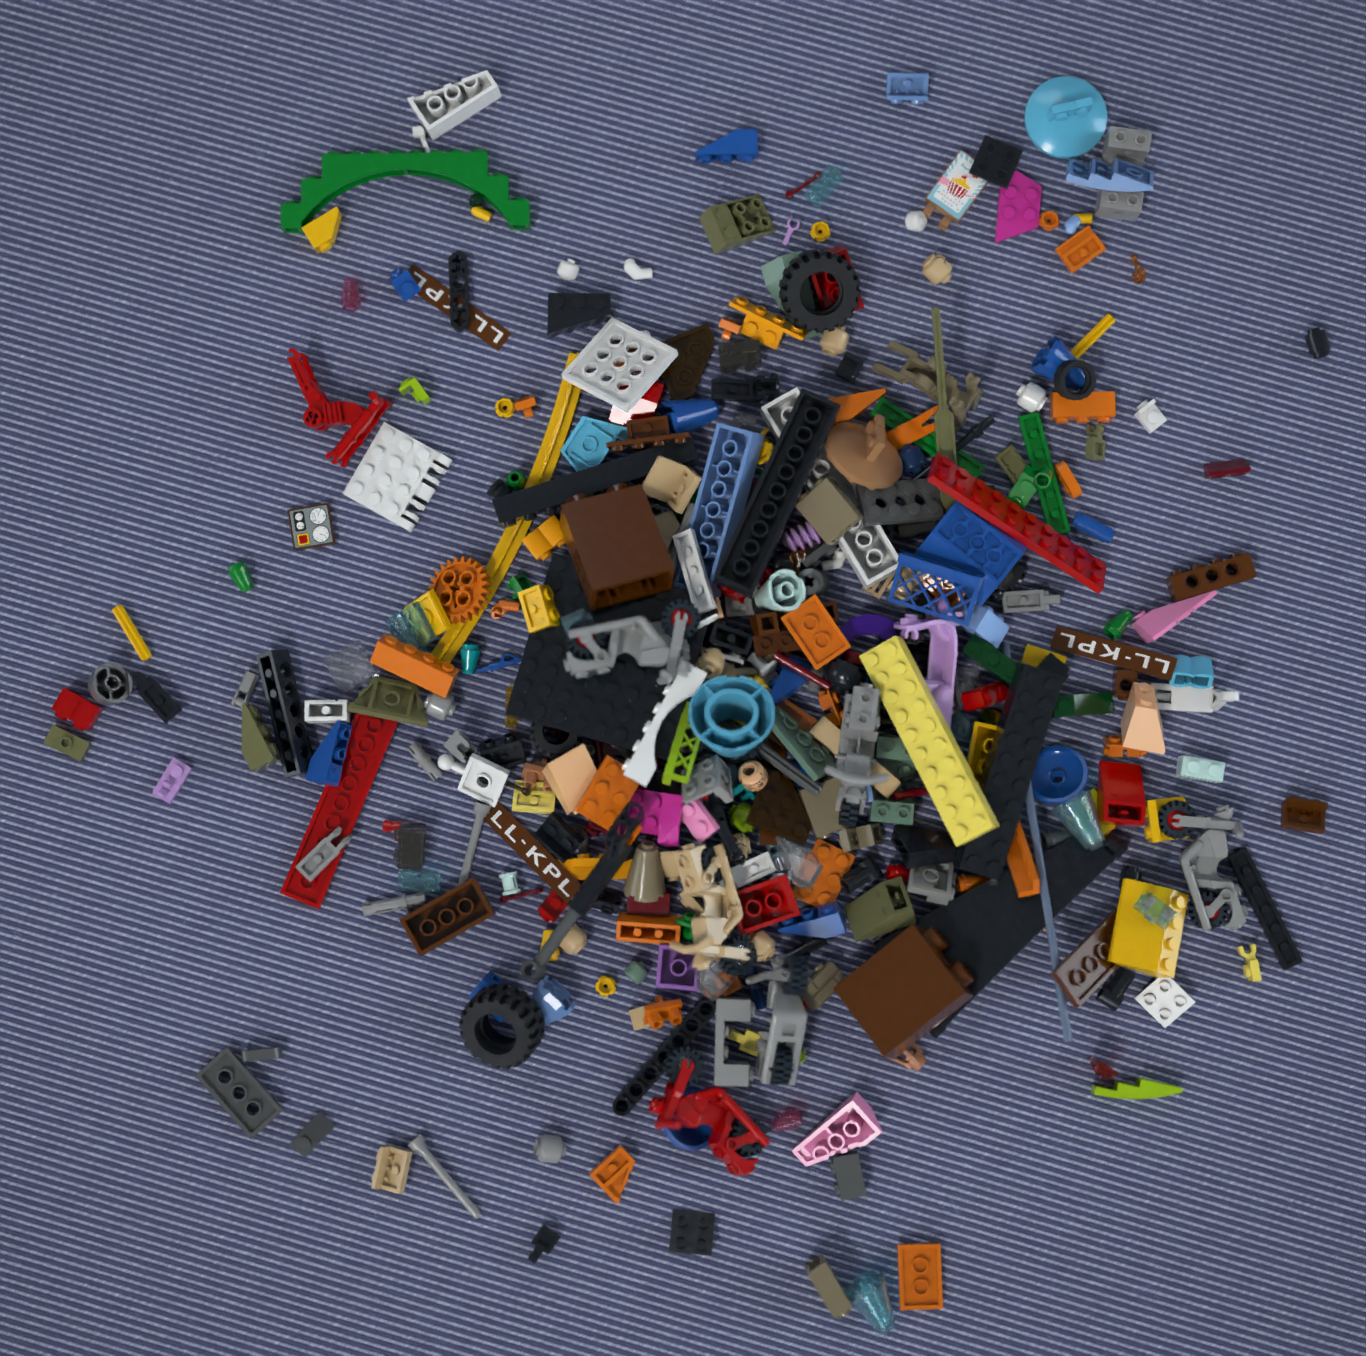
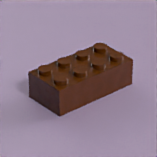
M473 877L399 920L421 957L490 918L496 912L477 878Z

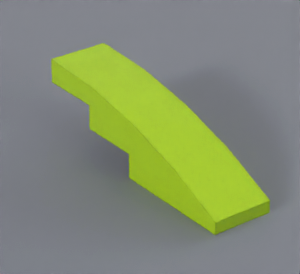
M1137 1077L1135 1085L1114 1080L1113 1089L1092 1084L1090 1093L1120 1099H1147L1182 1093L1183 1088Z

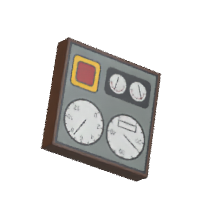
M329 503L287 510L294 551L336 544Z

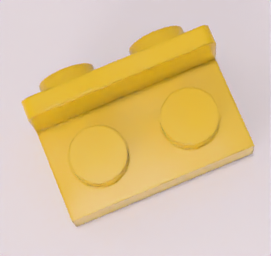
M538 584L518 592L529 633H535L550 626L560 625V614L555 607L554 593L549 585Z

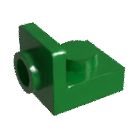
M685 913L676 919V924L681 925V939L692 943L694 942L691 920L698 917L694 913Z

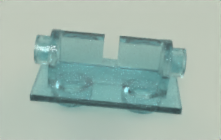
M828 164L803 196L819 209L845 178L840 174L842 171L837 166L833 168Z
M403 868V870H398L399 880L397 889L439 892L442 876L437 871L422 870L421 874H418L417 870Z

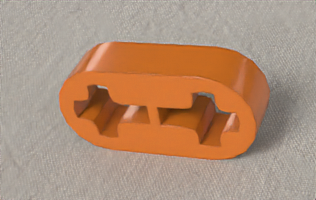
M1063 460L1053 465L1054 472L1071 499H1075L1082 495V490L1068 465Z

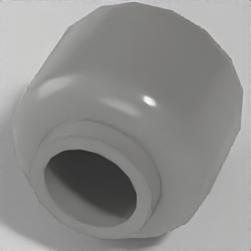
M430 692L424 708H426L429 716L443 721L447 719L448 715L453 716L457 705L453 704L454 697L450 694L443 698Z
M543 1134L539 1139L535 1140L534 1156H537L540 1162L558 1163L561 1156L564 1157L566 1154V1144L563 1143L562 1138L558 1135Z

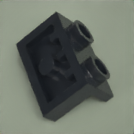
M519 732L506 733L503 737L497 739L489 738L479 744L481 757L504 768L527 762Z
M554 811L533 834V837L562 863H565L585 840Z

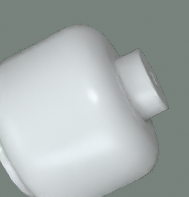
M910 211L906 215L905 225L908 230L921 232L927 225V218L922 211Z
M568 258L567 261L562 260L560 262L557 273L560 277L571 281L576 279L580 268L575 264V260Z

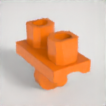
M660 995L655 996L654 1003L644 1006V1025L649 1024L654 1030L661 1028L665 1020H669L673 1026L681 1024V999L663 1001Z

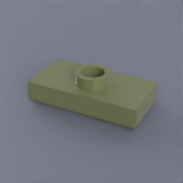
M1013 444L995 457L1014 484L1027 465Z
M53 724L43 742L80 762L83 761L92 744Z

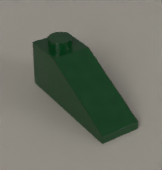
M1112 692L1058 696L1051 719L1114 713Z

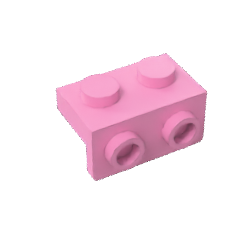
M699 799L688 804L683 802L681 821L685 823L692 836L700 844L710 838L720 827Z

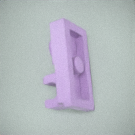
M173 757L152 794L171 804L193 768Z

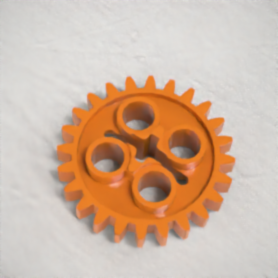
M464 556L461 559L454 557V562L447 560L446 567L442 564L440 565L442 571H435L437 577L430 579L434 584L428 586V588L435 590L450 622L457 624L459 621L465 624L466 619L472 621V614L479 616V608L485 609L482 604L483 602H489L485 597L492 593L487 590L492 584L487 581L490 575L486 574L487 569L482 567L481 563Z

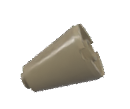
M645 840L636 847L623 887V893L628 898L629 895L633 896L634 901L637 902L658 901V897H665L666 888L658 846L653 841Z

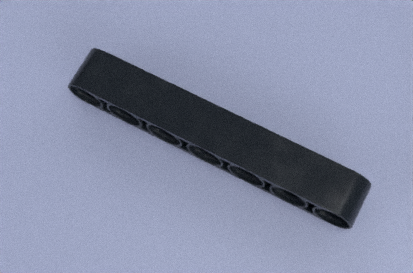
M707 998L700 1000L682 1020L681 1024L675 1028L615 1097L612 1106L615 1114L619 1116L627 1115L666 1071L663 1070V1066L666 1063L661 1062L658 1058L660 1052L666 1051L670 1053L673 1049L688 1046L714 1016L716 1007L712 1000ZM703 1003L711 1004L712 1011L709 1014H703L700 1011ZM695 1019L698 1022L697 1029L689 1030L686 1027L687 1021ZM676 1035L682 1036L684 1038L683 1045L675 1046L672 1042L673 1037ZM649 1067L654 1068L656 1076L654 1078H647L644 1074L645 1069ZM633 1084H639L642 1087V1092L640 1094H633L630 1087ZM619 1100H625L628 1103V1108L623 1111L619 1110L616 1103Z

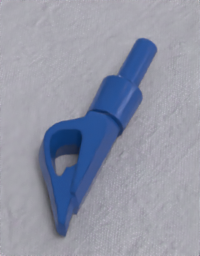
M504 653L500 661L488 663V666L477 668L476 671L477 674L489 670L493 672L500 668L521 662L522 658L510 653ZM507 656L514 658L512 661H505Z

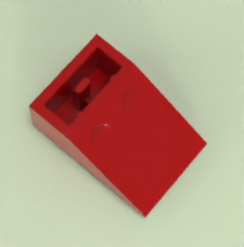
M1099 761L1096 824L1135 828L1144 826L1146 802L1141 765Z

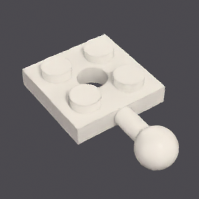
M472 753L466 767L455 762L450 754H443L438 758V766L442 770L452 769L463 775L457 790L494 808L496 807L511 772L510 770L475 753ZM479 777H485L488 780V784H483Z

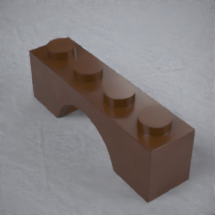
M836 601L823 602V606L834 622H839ZM772 611L750 615L752 635L761 636L788 630L780 619L788 612Z

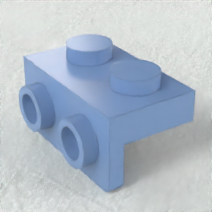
M887 72L886 99L891 100L890 103L902 104L903 100H911V104H923V101H928L929 73Z

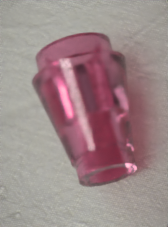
M351 278L344 280L340 302L346 311H356L361 304L356 280Z
M791 1108L770 1120V1124L775 1133L799 1129V1126L803 1125V1120L798 1108L794 1110Z

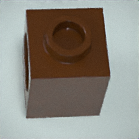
M1113 671L1112 696H1118V700L1127 701L1133 682L1138 681V671ZM1122 680H1126L1129 683L1128 691L1121 689L1120 683Z

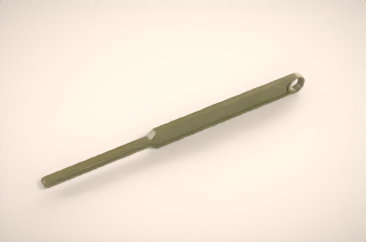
M933 307L931 314L939 407L934 414L936 453L938 452L942 456L948 457L957 465L954 416L947 408L940 309ZM939 489L945 516L957 500Z

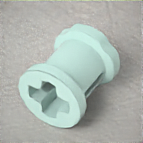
M517 871L499 875L504 889L503 896L521 892L516 879Z

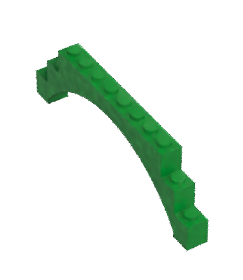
M459 149L451 150V152L431 150L430 153H422L420 150H412L410 153H402L398 150H392L389 153L369 151L367 154H361L358 151H349L348 154L330 151L328 154H322L321 179L318 176H308L307 179H301V203L293 200L281 203V229L284 234L304 233L302 227L307 225L319 211L335 198L356 186L393 176H427L457 184L487 201L509 223L510 230H531L529 200L523 197H515L513 200H510L509 177L502 173H494L492 176H489V156L487 152L481 149H474L472 152H463V150Z

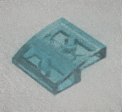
M419 602L412 603L403 611L394 614L385 621L392 636H395L405 644L415 646L418 650L437 639Z

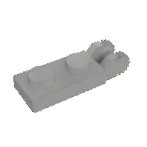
M340 826L328 837H325L295 867L309 882H312L352 840L350 836H347L337 847L331 842L341 834L343 829Z

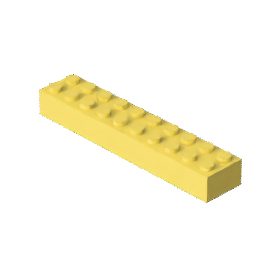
M894 636L860 655L859 657L875 688L880 689L879 696L955 845L962 846L999 827L1000 825L904 639L901 636Z

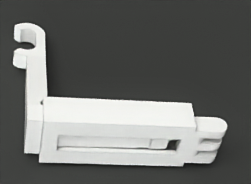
M1149 683L1155 687L1157 701H1162L1158 702L1159 710L1212 713L1219 710L1227 702L1239 701V692L1214 689V686L1198 689L1191 686L1175 687L1165 683Z

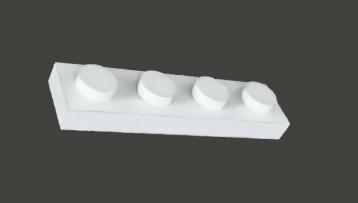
M690 528L673 535L691 603L699 610V615L717 608L694 529Z

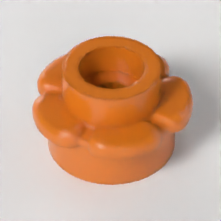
M1053 211L1043 212L1041 218H1039V225L1045 231H1052L1053 228L1055 229L1059 225L1058 215Z

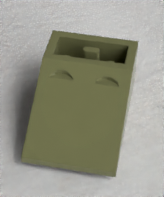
M760 194L711 206L699 217L715 255L731 251L776 231Z
M243 703L241 752L250 770L261 772L281 761L278 747L270 739L272 733L268 726L262 724L260 719L263 716L258 707Z
M901 876L879 883L844 907L855 942L916 924L913 907Z

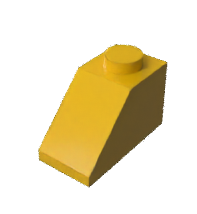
M337 206L302 227L317 254L329 251L336 242L342 218Z

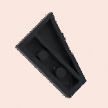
M548 293L547 334L549 339L611 319V294Z

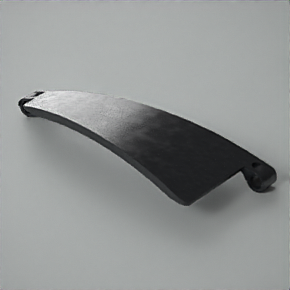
M1083 833L1043 853L1053 919L1128 849L1114 833H1111L1099 845L1090 836ZM1034 857V858H1032V859H1033V862H1034V865H1035V868H1036L1035 857ZM1010 870L1001 874L999 880L991 879L948 902L947 905H942L922 916L914 924L923 928L924 931L933 926L948 944L941 951L950 965L959 960L974 978L967 985L974 997L929 1031L934 1039L940 1036L954 1018L1046 927L1041 894L1038 893L1019 898ZM910 926L903 927L880 940L876 945V949L880 951Z

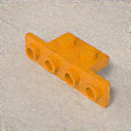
M735 296L729 302V306L746 314L739 332L775 350L778 349L784 333L801 341L809 333L803 327L786 321L785 317L778 314L774 315L763 306L749 303V300L744 297Z
M577 854V858L568 859L565 863H562L560 860L557 861L576 880H585L603 854H598V858H590V854ZM632 859L625 861L612 879H626Z

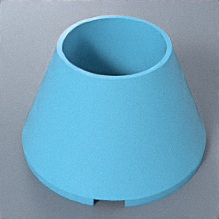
M722 675L708 680L695 691L689 704V722L693 732L713 751L727 758L743 756L758 745L769 734L775 720V706L769 692L757 681L741 675L740 678ZM736 719L744 722L746 726L738 730H725L717 726V724L723 720Z

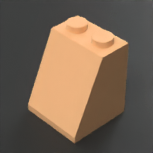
M1133 682L1121 719L1122 747L1165 754L1163 725L1155 687L1148 683Z
M583 743L548 763L542 773L566 814L569 815L573 812L574 815H577L578 813L574 809L597 770Z

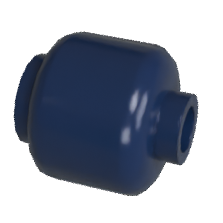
M910 443L897 450L902 459L903 473L911 472L913 476L923 470L922 466L926 463V458L919 445Z

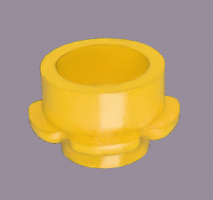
M816 222L812 225L810 235L813 239L823 242L826 238H829L831 231L827 223Z
M509 398L498 400L495 404L496 414L499 417H511L513 411H515V404Z
M601 976L595 984V989L601 996L607 997L615 992L616 982L612 977Z

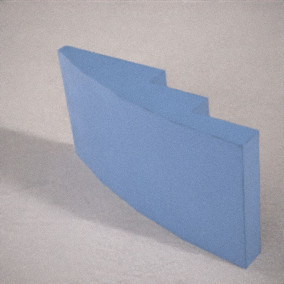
M1116 157L1112 165L1095 158L1091 159L1089 165L1069 158L1066 166L1065 181L1106 191H1152L1154 187V171Z

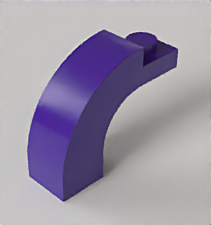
M875 614L854 617L839 628L849 643L852 639L861 635H870L885 642L892 638L897 630L893 625L896 623L895 621ZM843 653L835 657L833 660L836 662L837 659H840Z

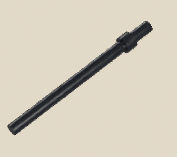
M990 415L979 425L975 424L970 428V432L956 442V453L973 439H978L984 434L983 431L995 422V419ZM931 463L911 480L928 477Z

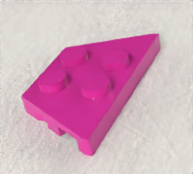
M1016 170L1007 189L999 188L994 241L996 244L1038 228L1042 186Z

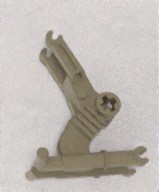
M890 341L887 345L888 349L909 359L899 372L879 363H875L871 370L901 384L911 382L914 388L919 389L933 401L938 402L935 356H931L927 362L921 360L918 352L898 344L896 341ZM945 371L947 406L951 408L954 416L955 434L965 425L966 413L969 408L975 410L984 393V390L978 387L980 378L974 377L971 372L965 378V388L967 391L964 393L957 388L959 382L949 372Z

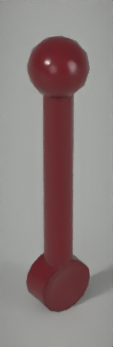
M817 171L812 178L794 190H788L785 193V197L792 199L793 195L816 179H821L822 173Z
M538 888L507 897L501 896L500 902L505 904L509 900L541 893L543 890Z

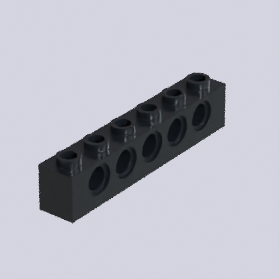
M288 649L270 650L256 655L284 776L288 778L307 774L313 752Z

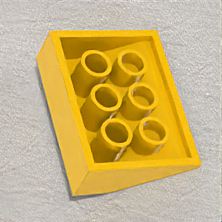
M1123 878L1108 961L1156 978H1174L1189 895L1170 888ZM1153 896L1152 899L1155 897L1156 901L1148 910H1145L1146 912L1138 908L1140 903L1147 897ZM1173 910V916L1163 925L1156 921L1163 911Z

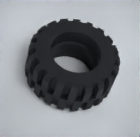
M814 249L810 250L809 253L803 252L799 254V258L796 260L792 259L789 262L790 266L784 269L782 272L783 278L779 281V298L784 311L797 326H801L810 332L812 330L816 331V333H823L824 330L831 332L835 330L834 327L845 325L844 321L847 318L851 319L853 317V310L859 306L858 297H861L860 281L856 276L854 268L844 258L829 250L822 249V251ZM816 272L831 274L839 286L835 301L829 307L822 310L808 308L803 303L800 295L803 282L807 277Z
M499 983L498 986L497 984H490L479 990L465 1006L460 1015L459 1028L462 1030L460 1035L462 1040H465V1047L467 1050L470 1049L472 1051L471 1055L475 1059L478 1057L482 1060L481 1063L485 1065L491 1064L493 1068L499 1069L502 1066V1069H510L511 1067L520 1066L532 1055L544 1036L545 1029L543 1027L545 1026L544 1017H541L543 1014L541 1008L536 1006L537 1002L534 998H530L527 995L528 992L525 990L520 991L514 985L509 987L506 983ZM488 1014H496L508 1020L515 1030L516 1038L506 1037L498 1033L492 1027Z

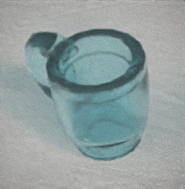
M965 712L952 714L950 730L956 741L969 739L972 735L971 723Z

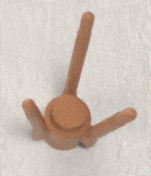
M914 1043L911 1046L914 1050L911 1049L903 1052L905 1055L904 1060L900 1058L888 1059L904 1065L909 1070L913 1068L915 1071H918L924 1065L927 1058L922 1055L923 1050Z

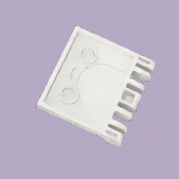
M384 422L343 494L405 530L412 532L415 524L402 517L405 515L416 522L419 520V517L407 511L408 506L412 504L417 509L424 511L426 506L413 498L416 496L429 503L435 489L423 483V480L425 479L438 486L440 483L438 479L431 477L427 473L432 468L439 474L445 475L446 470L435 464L434 461L449 468L453 460Z

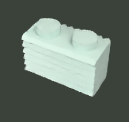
M1185 755L1178 756L1175 775L1198 781L1221 783L1224 776L1225 762Z

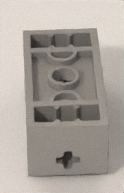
M1110 126L1104 136L1101 161L1112 165L1116 157L1143 167L1144 159L1150 150L1152 132ZM1097 189L1094 216L1135 222L1142 211L1144 192Z
M716 996L714 1086L749 1087V1081H753V1068L749 1066L748 1061L723 1060L728 1059V1044H724V1037H728L729 1028L728 1023H724V1021L750 1022V1016H755V1004L751 1002L750 997Z

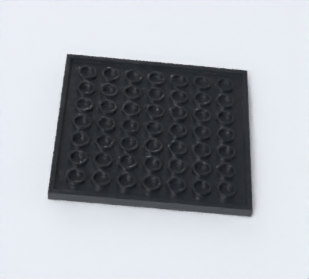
M553 553L544 585H549L554 593L553 600L560 614V625L550 626L535 633H529L505 714L632 751L636 741L643 739L645 733L642 730L647 721L652 722L656 715L652 713L658 701L662 703L665 698L663 692L667 684L659 685L657 678L660 677L661 670H666V665L663 667L639 666L638 661L631 654L621 653L616 657L614 667L610 668V672L604 674H597V671L590 672L588 677L576 679V676H571L570 671L566 672L563 659H566L567 652H570L566 642L567 631L571 625L582 619H591L598 624L634 616H643L649 623L661 621L662 613L670 602L681 599V601L687 600L691 604L688 590L672 586V590L591 611L572 558ZM712 610L701 614L700 621L710 617ZM708 625L698 629L692 637L690 636L687 639L690 650L689 663L695 667ZM611 634L605 635V644L603 650H605L607 654ZM572 654V656H573L574 658H576L577 660H582V661H591V660H594V658H592V659L586 658V660H584V659H582V658H580V657L577 658V657H575L574 654ZM687 699L670 711L662 722L656 737L654 757L668 761Z

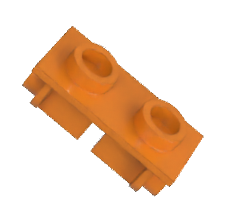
M829 688L827 692L826 690L819 692V697L817 698L822 711L827 709L831 711V713L824 715L825 718L840 729L843 718L840 694L832 691V688Z
M1119 735L1103 737L1106 747H1103V754L1108 757H1123V750H1127V757H1142L1147 754V751L1122 747V737Z

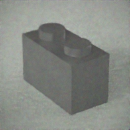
M857 1150L833 1155V1161L829 1162L831 1175H836L837 1182L833 1183L835 1195H840L841 1201L867 1196Z

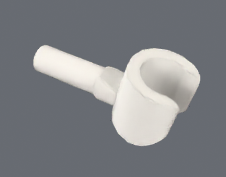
M413 126L414 138H421L425 152L430 153L424 128L422 126Z

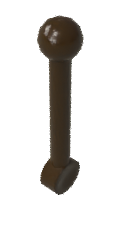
M508 781L505 784L521 791L524 796L531 794V790L528 787L522 788Z

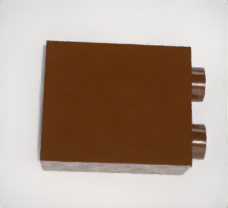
M625 483L616 484L608 488L604 494L589 497L587 494H577L567 499L565 504L561 505L560 528L591 611L672 590L675 568L642 484L631 487Z
M912 924L833 988L885 1058H897L974 997L967 987L974 978L959 960H956L951 965L946 960L941 951L948 944L933 926L924 931L923 928Z

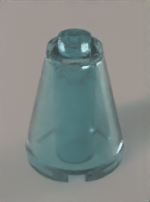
M1090 790L1081 792L1068 799L1063 805L1061 803L1052 809L1054 815L1086 850L1090 848L1091 851H1094L1103 846L1102 841L1105 838Z
M875 1270L856 1276L853 1279L854 1283L851 1286L847 1284L844 1289L847 1298L876 1332L882 1334L890 1332L895 1325V1319L883 1273L879 1271V1274H876Z

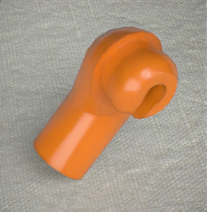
M500 600L491 608V617L498 620L507 611L519 612L520 602Z

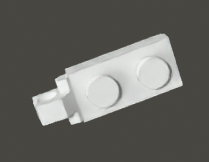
M768 851L747 860L744 865L738 864L731 868L736 888H740L777 871ZM723 880L718 882L720 887H725Z

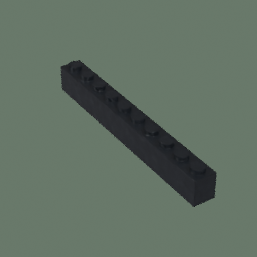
M692 436L690 439H686V443L674 444V441L666 442L664 446H654L492 499L500 527L505 525V528L517 525V521L522 519L530 521L536 519L538 514L544 512L545 515L552 514L557 511L556 508L565 504L567 499L577 494H587L589 497L605 493L608 488L616 484L625 483L629 487L637 485L636 482L645 481L658 456H664L692 468L696 466L695 463L699 460Z

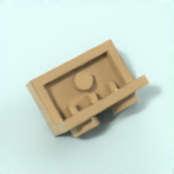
M392 1145L380 1146L376 1156L377 1162L372 1175L371 1188L404 1194L412 1151Z

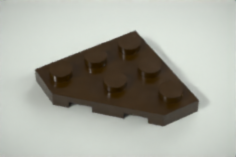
M707 323L662 341V343L676 349L678 352V356L661 374L671 400H687L692 398L715 345V340Z
M766 764L764 768L768 773V782L763 789L756 791L745 823L804 846L812 824L790 778L776 767Z

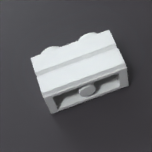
M305 700V722L308 724L336 723L338 720L344 723H351V712L347 711L350 701Z

